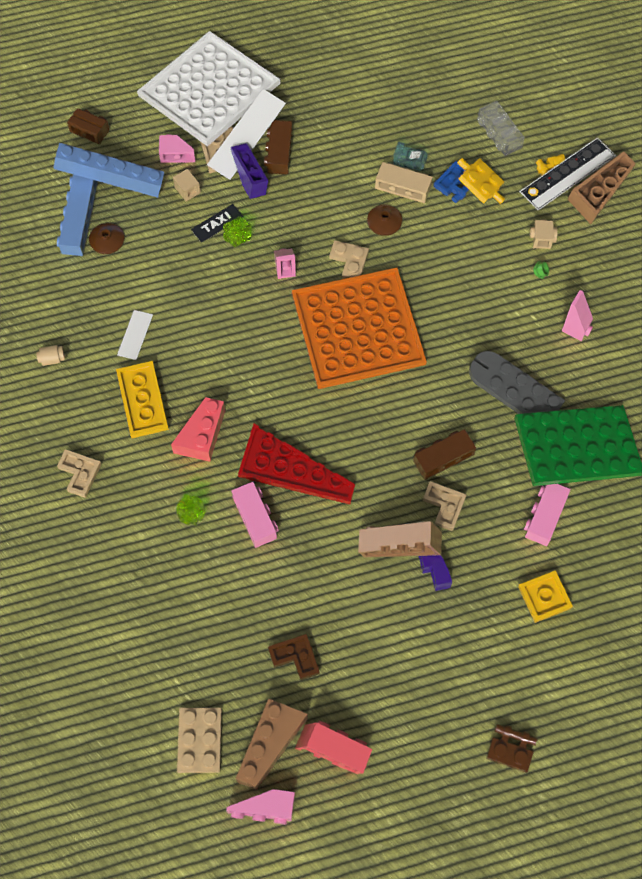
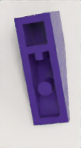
M248 144L232 146L231 152L248 197L252 199L266 195L268 179Z

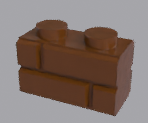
M77 108L73 116L67 121L71 133L99 145L110 130L108 121L104 117H97L86 109L83 111Z

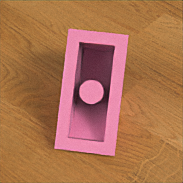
M159 135L161 163L195 162L194 149L178 135Z
M280 249L274 251L278 279L295 277V255L293 250Z

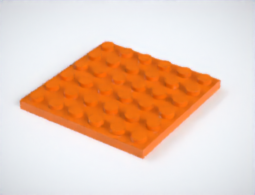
M398 268L292 290L293 301L318 389L426 365L425 354Z

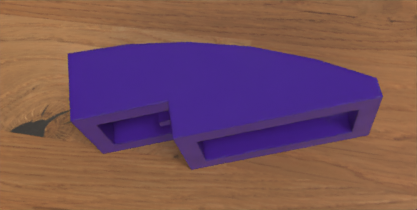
M441 555L418 556L422 573H431L435 591L451 588L452 579Z

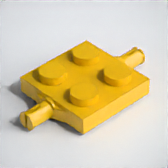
M463 158L458 161L457 164L465 170L459 180L483 203L492 197L499 204L505 200L498 193L504 181L480 158L470 165Z

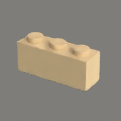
M382 162L376 177L375 189L425 203L432 186L433 177L425 173H418L408 168H401L391 163Z

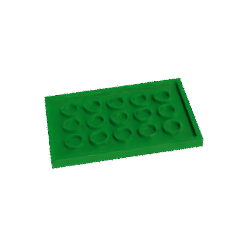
M623 405L516 414L514 417L533 486L642 476V462Z

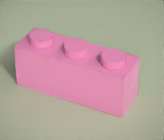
M251 482L232 490L233 500L255 548L277 539L276 532L279 530L274 520L271 521L269 518L271 512L267 503L263 504L261 500L263 495L260 488L255 487L254 483Z
M559 484L546 485V487L542 485L538 494L541 500L539 503L535 502L531 511L534 517L532 520L528 519L524 528L527 531L525 538L548 546L571 489Z

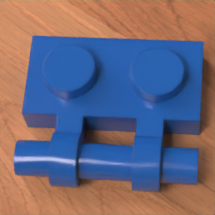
M457 161L434 183V188L444 195L448 196L451 192L455 195L452 197L454 203L462 200L469 191L465 185L462 188L458 187L461 183L459 178L465 170L457 164Z

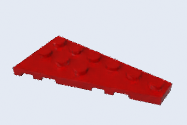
M253 423L239 468V478L351 505L355 490L354 483L336 472L333 473L325 468L323 464L315 462L308 455L288 443L280 441L273 434L262 430Z

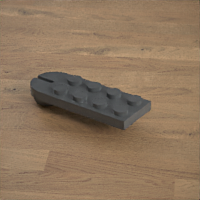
M485 351L479 353L469 367L470 378L477 386L518 414L559 411L565 402L564 399L495 352Z

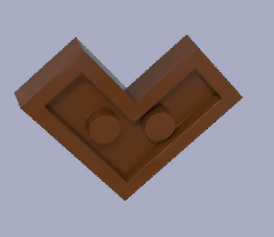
M307 634L268 646L274 668L294 661L300 680L320 674Z

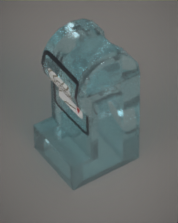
M398 142L394 152L393 164L422 170L426 164L428 154L420 149L415 150L405 147V143Z

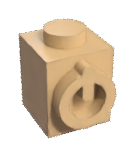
M535 220L534 227L530 228L533 248L551 249L552 243H556L557 227H553V221Z

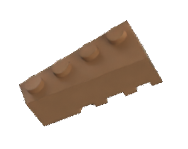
M622 152L575 187L567 200L592 224L629 176L636 163L625 152Z
M431 521L385 527L368 526L366 529H359L358 553L363 557L441 555L442 531Z
M268 699L236 776L237 783L257 790L275 763L285 752L290 742L293 741L300 728L308 720V714Z

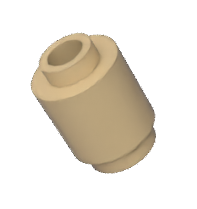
M63 346L41 347L39 352H36L38 363H42V366L65 361Z

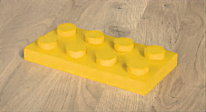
M153 361L116 369L131 439L169 430Z

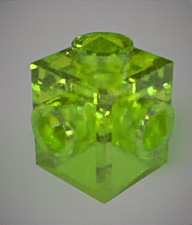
M241 216L223 224V238L234 248L252 239L251 224Z
M186 493L176 506L179 520L186 525L193 524L196 526L198 521L203 520L206 513L203 501L196 496H190Z

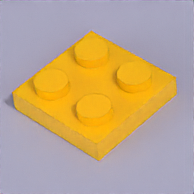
M556 570L521 583L518 586L535 623L570 610L573 607Z

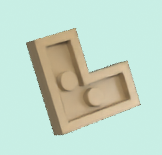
M334 240L330 259L346 263L342 278L360 276L366 263L369 248Z
M65 449L57 467L60 470L74 474L67 487V491L86 498L101 467V462Z
M430 481L423 501L441 507L434 525L453 531L467 495Z

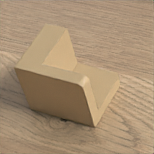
M188 169L173 177L174 187L185 201L201 193L199 182Z

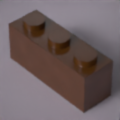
M274 120L271 123V127L267 129V138L270 139L266 141L268 156L264 157V166H267L268 174L288 175L292 142V121Z
M465 429L460 432L454 431L448 438L444 440L438 439L433 442L432 446L417 450L414 454L413 462L423 479L426 480L474 456L476 446Z

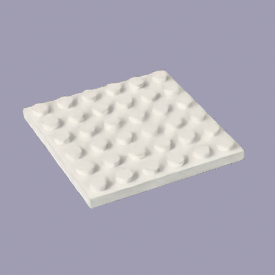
M209 31L141 87L137 93L147 103L203 144L209 146L246 113L263 89L270 93L280 84V79Z

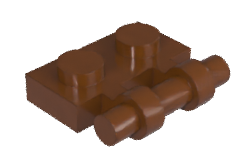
M497 724L495 732L502 734L501 740L492 738L486 759L527 773L533 751L526 749L527 743L535 746L538 738L530 736V733L525 731L522 733L513 730L511 726ZM511 737L519 740V746L508 743V738Z

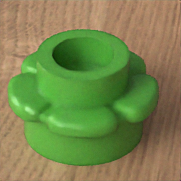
M538 261L533 268L535 276L543 279L549 275V267L546 262Z

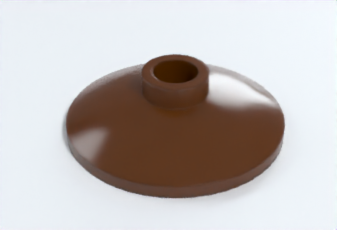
M379 205L369 212L367 224L372 232L381 236H389L401 228L402 215L393 206Z
M113 223L100 224L89 235L91 248L100 254H112L118 251L123 246L125 240L123 230Z

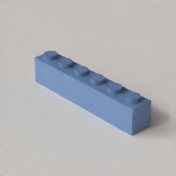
M59 143L54 163V169L157 198L164 175L163 171Z
M73 174L69 182L70 191H67L66 195L67 206H64L63 209L64 221L60 223L61 235L57 238V247L60 248L62 254L83 256L98 181Z

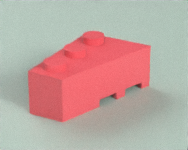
M205 397L172 442L171 446L174 454L211 461L225 414L224 401Z
M322 721L304 725L295 749L310 751L314 753V757H322L331 761L333 765L355 774L364 773L373 750L367 747L366 742L360 739H355L354 741L348 738L349 734L346 732L329 729L330 725Z

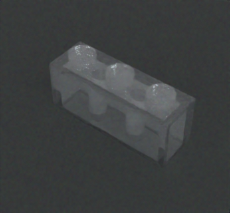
M498 101L479 108L478 123L484 127L488 137L492 138L498 151H501L506 156L522 148L524 136Z

